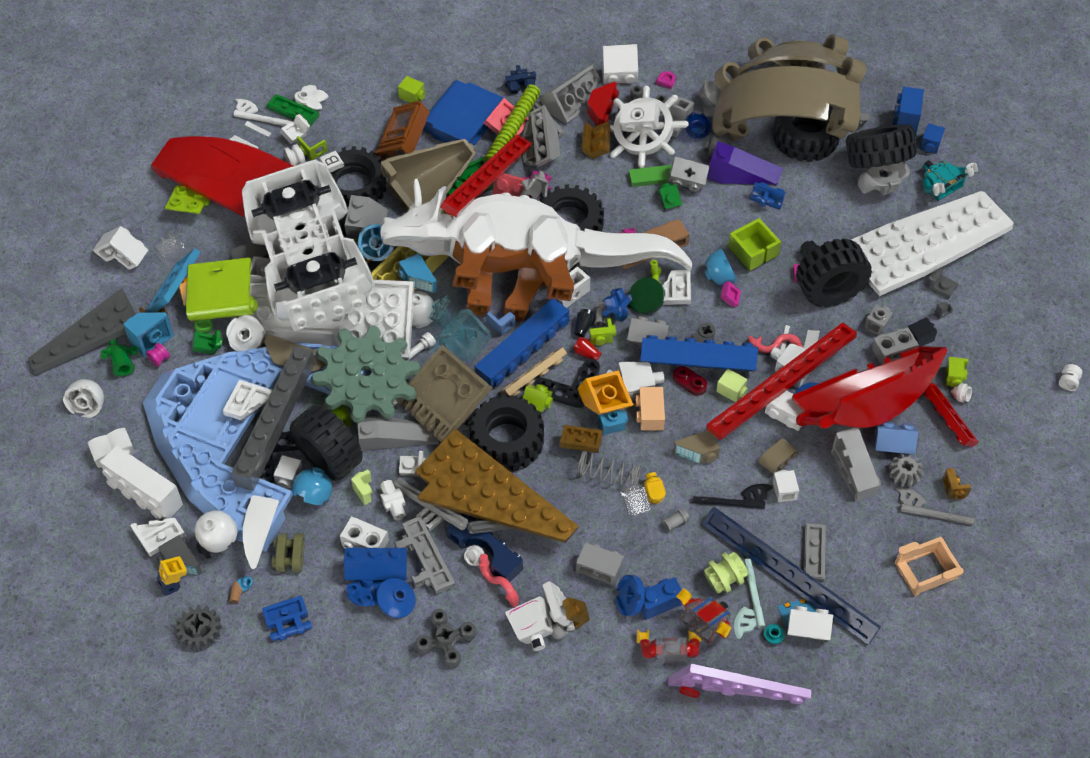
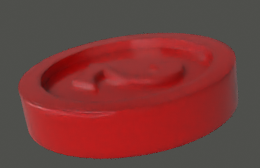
M685 686L679 687V693L692 698H699L700 692Z

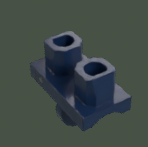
M516 65V70L510 71V75L505 76V87H508L510 94L519 92V85L524 84L525 89L529 84L535 85L536 72H527V69H521L520 65Z

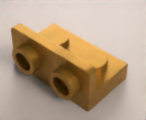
M608 122L594 128L588 123L584 124L581 147L582 151L591 159L609 153L611 128Z
M564 425L560 447L599 453L603 430Z

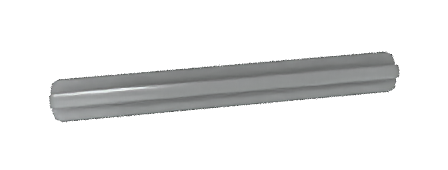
M397 478L394 481L395 489L399 488L404 495L457 528L465 530L468 526V520L455 511L419 501L417 496L422 491L401 478Z

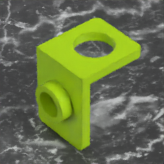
M299 136L296 137L297 145L311 161L328 152L325 140L309 147ZM319 147H323L319 153H316Z

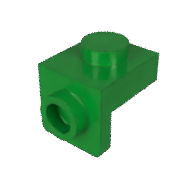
M666 183L660 185V189L656 193L660 195L664 210L682 205L676 184Z
M216 330L214 335L195 331L192 340V351L214 355L217 349L221 348L223 338H220V330Z

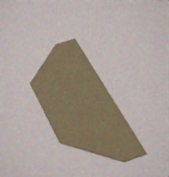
M270 334L267 335L264 341L273 363L285 366L294 346L312 350L313 355L317 351ZM314 355L315 365L311 372L322 369L325 366V363Z

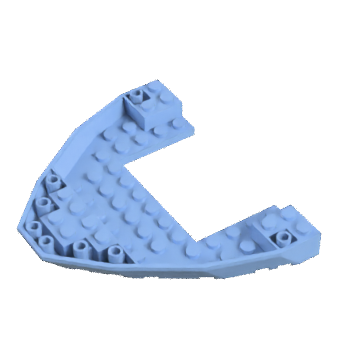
M296 343L314 350H318L320 347H327L329 349L339 347L337 345L323 346L322 344ZM267 347L228 352L162 373L143 401L158 451L185 496L203 514L218 510L232 517L237 524L238 533L236 540L243 542V524L251 497L255 495L279 500L262 549L266 552L285 521L283 511L292 498L293 493L288 489L263 479H259L254 491L235 486L231 474L234 468L225 465L260 407L242 421L225 416L223 409L239 380L272 389L284 366L273 363ZM325 365L324 368L310 373L305 386L330 395L328 387L314 386L310 381L311 376L315 372H321L326 369ZM361 370V374L369 376L371 370Z

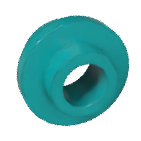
M771 624L765 628L764 638L768 643L777 645L784 640L785 631L781 626ZM776 631L778 635L774 636L771 632Z

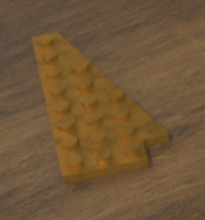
M456 429L415 470V474L428 484L417 496L421 502L566 543L578 530L579 526Z

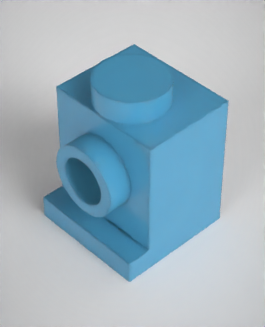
M620 409L601 415L597 414V421L600 429L603 430L602 434L607 435L625 430L628 417L626 411H621Z

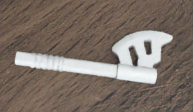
M235 99L238 104L234 111V117L279 126H286L292 123V121L253 114L258 112V108L254 103L245 99Z

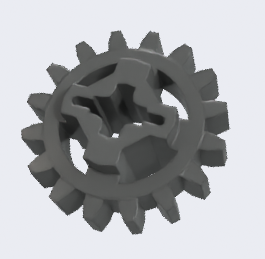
M197 605L196 610L189 607L188 613L182 612L183 618H177L179 625L175 626L176 632H178L176 635L178 640H181L183 646L188 644L189 649L196 646L200 650L202 645L209 648L208 643L212 642L215 644L214 637L221 636L219 631L222 629L221 619L216 614V611L214 609L210 611L207 605L204 609Z

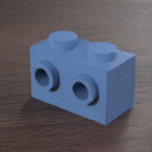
M887 421L877 425L874 448L876 451L915 454L918 430L911 423L895 425L893 422Z

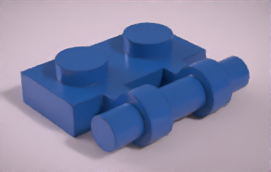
M302 595L262 608L268 630L275 627L278 630L270 633L272 642L279 639L281 641L287 639L286 637L297 633L301 635L306 630L312 629L310 621L304 623L301 621L302 618L308 617ZM295 621L296 625L283 628L284 624Z

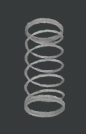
M587 451L582 452L577 468L578 475L583 476L589 467V475L592 479L600 468V480L604 481L610 471V482L614 484L621 472V486L624 487L631 476V490H635L640 475V465H637L635 470V464L632 465L628 478L623 485L624 461L621 464L616 479L612 482L613 458L607 474L602 480L604 456L601 457L598 468L592 477L593 453L583 472L588 453Z

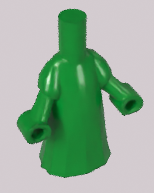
M116 339L109 341L110 346L101 350L100 358L106 359L110 355L113 374L122 377L133 373L135 365L127 353L135 356L137 355L138 348L136 346L127 347L120 345Z

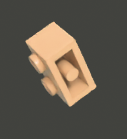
M640 387L639 395H636V406L640 408V411L636 412L637 423H640L641 430H664L663 387Z

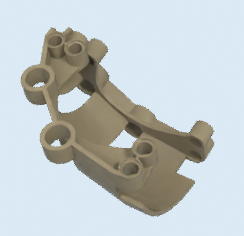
M834 34L829 35L824 44L811 41H789L775 46L770 39L762 37L749 46L748 57L750 61L742 67L734 62H728L715 72V82L722 90L713 115V132L717 136L727 134L730 140L738 141L749 133V128L746 124V120L793 116L827 121L830 105L833 106L826 132L842 139L847 135L848 131L855 132L859 125V83L865 76L866 64L852 57H846L849 47L848 40ZM767 62L778 66L748 72L754 65L761 66ZM823 63L836 66L837 73L825 70L826 66ZM726 72L731 75L732 80L727 78Z

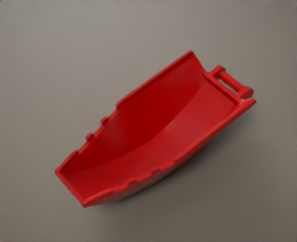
M920 346L899 353V359L890 361V357L883 359L884 364L874 367V364L870 363L867 364V370L857 372L855 368L793 394L792 400L803 411V413L796 417L797 425H817L820 428H828L830 425L868 428L895 418L910 407L927 389L943 362L947 348Z

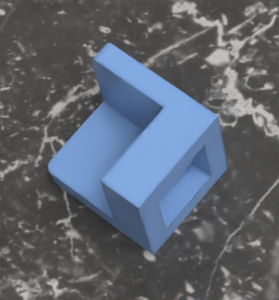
M490 312L486 313L487 324L501 336L515 327V315L511 312H508L503 317L502 312H498L496 315Z

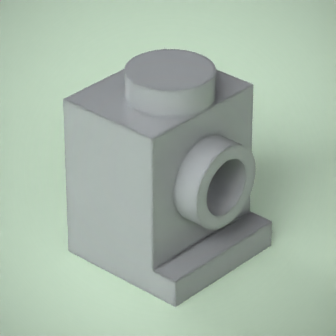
M875 305L870 315L866 318L864 328L877 335L883 334L891 321L893 312L885 305Z

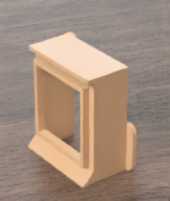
M942 537L920 545L917 542H912L899 548V554L895 560L896 567L915 597L922 592L955 579L957 580L964 572ZM934 553L945 572L918 582L907 563Z

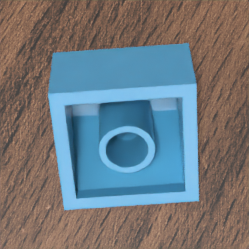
M165 312L137 313L123 324L130 345L136 346L138 352L144 358L147 357L146 352L148 350L154 349L155 344L160 343L163 345L174 336L168 315Z

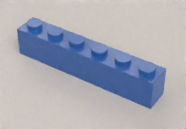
M551 299L474 366L475 373L492 388L500 385L509 373L512 374L516 371L520 363L526 362L535 350L538 351L542 348L545 341L552 339L561 327L564 328L568 325L570 321L569 310L557 300Z
M646 335V338H642L640 362L755 372L758 347H753L754 344L742 343V346L734 345V342L723 341V344H715L714 340H704V343H700L692 338L677 341L676 337H665V340L658 339V336Z

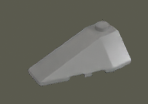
M591 64L538 97L542 105L546 106L550 115L564 123H568L580 113L579 107L587 102L586 96L595 89L600 81V77L594 65Z
M368 415L363 422L358 423L361 451L439 443L438 438L433 435L434 430L430 432L421 423L394 417L385 419L382 415Z

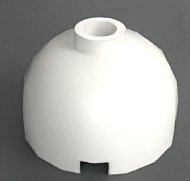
M414 291L412 326L422 328L433 322L436 315V306L432 297L427 293Z
M80 379L73 382L65 391L63 402L71 413H84L81 417L92 418L99 413L103 406L104 393L96 382Z
M218 510L203 514L196 522L194 530L199 544L207 551L215 553L228 549L227 546L231 542L234 543L238 533L237 524L232 517Z

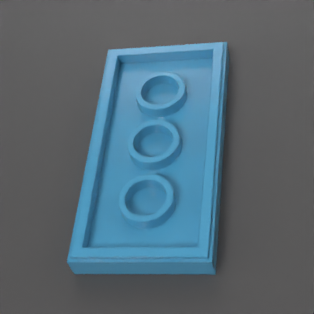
M193 249L175 264L145 313H156L169 303L188 273V264H194L201 253L199 250Z

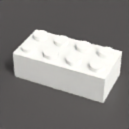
M117 445L100 461L103 469L102 473L107 478V484L113 489L118 488L121 490V493L127 499L133 498L136 500L140 508L144 510L146 508L149 509L156 519H169L183 506L175 484Z

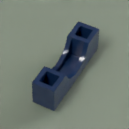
M461 514L468 522L477 521L473 516ZM453 524L447 527V537L461 549L477 545L487 549L492 554L491 572L494 576H502L511 582L523 570L522 557L518 553L510 551L507 545L502 540L498 541L493 537L491 532L470 534L467 527L465 530H461Z

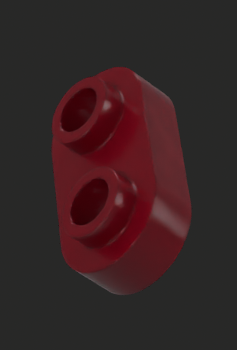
M679 366L674 369L673 381L677 385L696 396L703 395L706 392L707 381L685 366Z

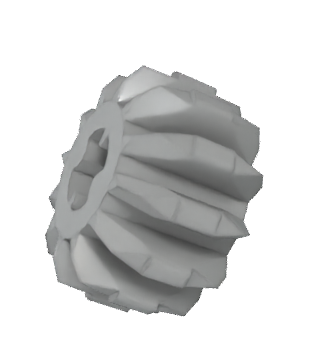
M901 454L899 458L895 457L890 464L889 476L894 478V484L900 482L901 488L905 484L911 488L913 484L917 485L920 478H922L923 466L921 463H918V458L912 459L911 454L907 457Z

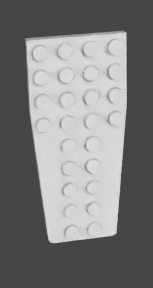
M980 191L886 224L851 240L860 245L870 262L872 273L868 284L881 296L924 277L1013 229V221L985 192Z
M374 280L375 286L365 295L368 307L297 331L293 330L290 321L279 320L274 317L267 284L250 283V295L257 300L258 309L254 315L249 316L257 318L265 327V339L270 334L293 343L322 344L323 346H340L337 335L342 329H347L356 338H362L366 336L367 330L371 326H377L381 331L380 338L384 342H393L398 338L405 339L407 349L401 354V357L410 358L415 282ZM248 329L244 331V339L250 336Z

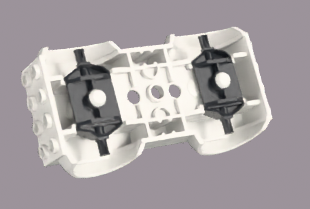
M315 159L247 181L242 190L245 218L252 243L266 245L271 260L265 267V277L274 317L279 320L290 321L293 330L297 331L368 307L365 295L375 286L374 280L354 240L343 237L338 221L347 214L348 209L326 165ZM299 224L305 225L302 230L295 229ZM309 248L313 249V252L311 254H303L304 250Z

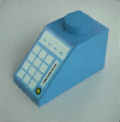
M420 254L399 262L398 275L402 281L415 282L414 288L432 293L437 291V281Z

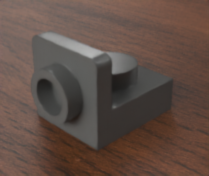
M940 267L937 273L933 272L929 278V282H931L929 290L949 299L956 290L958 283L943 276L944 269Z

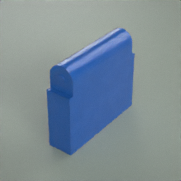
M455 80L429 110L430 113L423 130L432 134L434 139L443 143L466 139L468 143H472L475 146L489 128L484 124L485 120L504 97L470 82L465 84Z

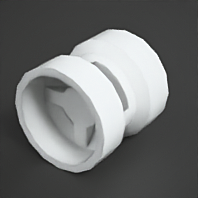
M1074 364L1065 365L1059 380V386L1069 391L1077 390L1079 379L1083 373L1082 369Z

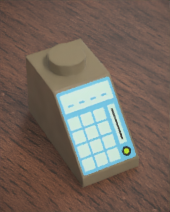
M707 430L674 441L673 452L678 456L700 464L705 462L712 463L719 458L720 447L714 435Z

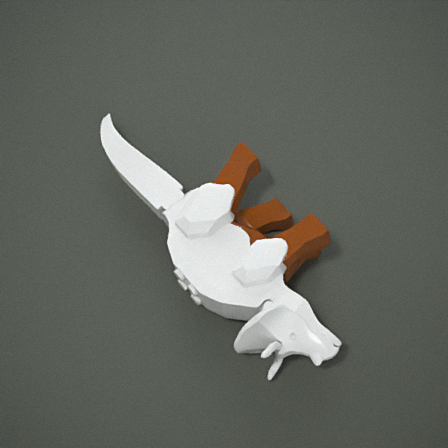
M418 179L414 180L415 204L413 203L409 207L410 210L396 219L385 217L380 231L383 243L386 245L409 247L423 256L444 254L458 262L460 265L455 270L452 286L467 288L468 299L465 314L486 317V313L489 312L491 307L493 273L498 274L518 269V279L513 293L505 301L502 317L511 312L515 315V321H525L530 304L545 284L547 286L548 299L571 301L574 282L569 270L578 262L580 266L605 268L621 266L648 258H667L678 262L688 271L692 269V261L676 243L666 237L649 233H606L589 229L581 231L578 225L565 221L552 207L526 195L517 197L511 196L509 193L480 197L475 199L457 217L453 215L451 217L449 214H444V209L440 207L446 199L447 187L443 186L441 189H438L432 200L422 204Z

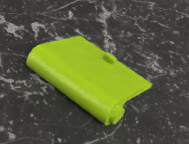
M251 258L188 264L186 300L188 319L190 321L254 315L258 309V303L250 295Z

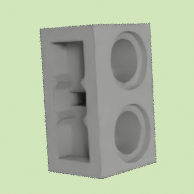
M907 327L896 329L885 335H878L874 338L871 348L880 364H884L883 359L890 357V361L899 359V353L917 348L918 343Z

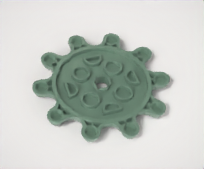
M371 326L367 330L366 336L362 338L352 336L347 329L340 330L337 335L340 342L338 348L320 347L316 351L317 359L325 363L326 369L321 372H315L310 379L314 386H326L329 388L330 395L324 400V407L334 410L340 405H347L351 409V419L356 423L363 422L366 413L372 409L379 411L385 419L393 418L396 412L393 407L395 399L403 398L412 401L417 396L416 390L406 383V379L411 375L418 374L421 366L417 361H406L401 357V354L407 349L405 339L398 338L393 342H384L380 338L381 331L377 326ZM361 370H371V374L364 376L361 374Z

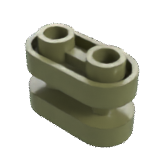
M279 533L278 537L274 538V549L277 550L276 556L272 558V567L276 568L277 572H286L287 566H292L293 572H302L305 549L304 533H295L294 539H289L288 533ZM288 547H293L292 558H287Z

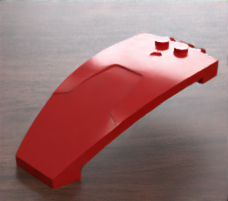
M204 136L169 138L151 164V168L162 179L166 177L245 217L242 190L246 182L293 167V165L247 144L224 138Z

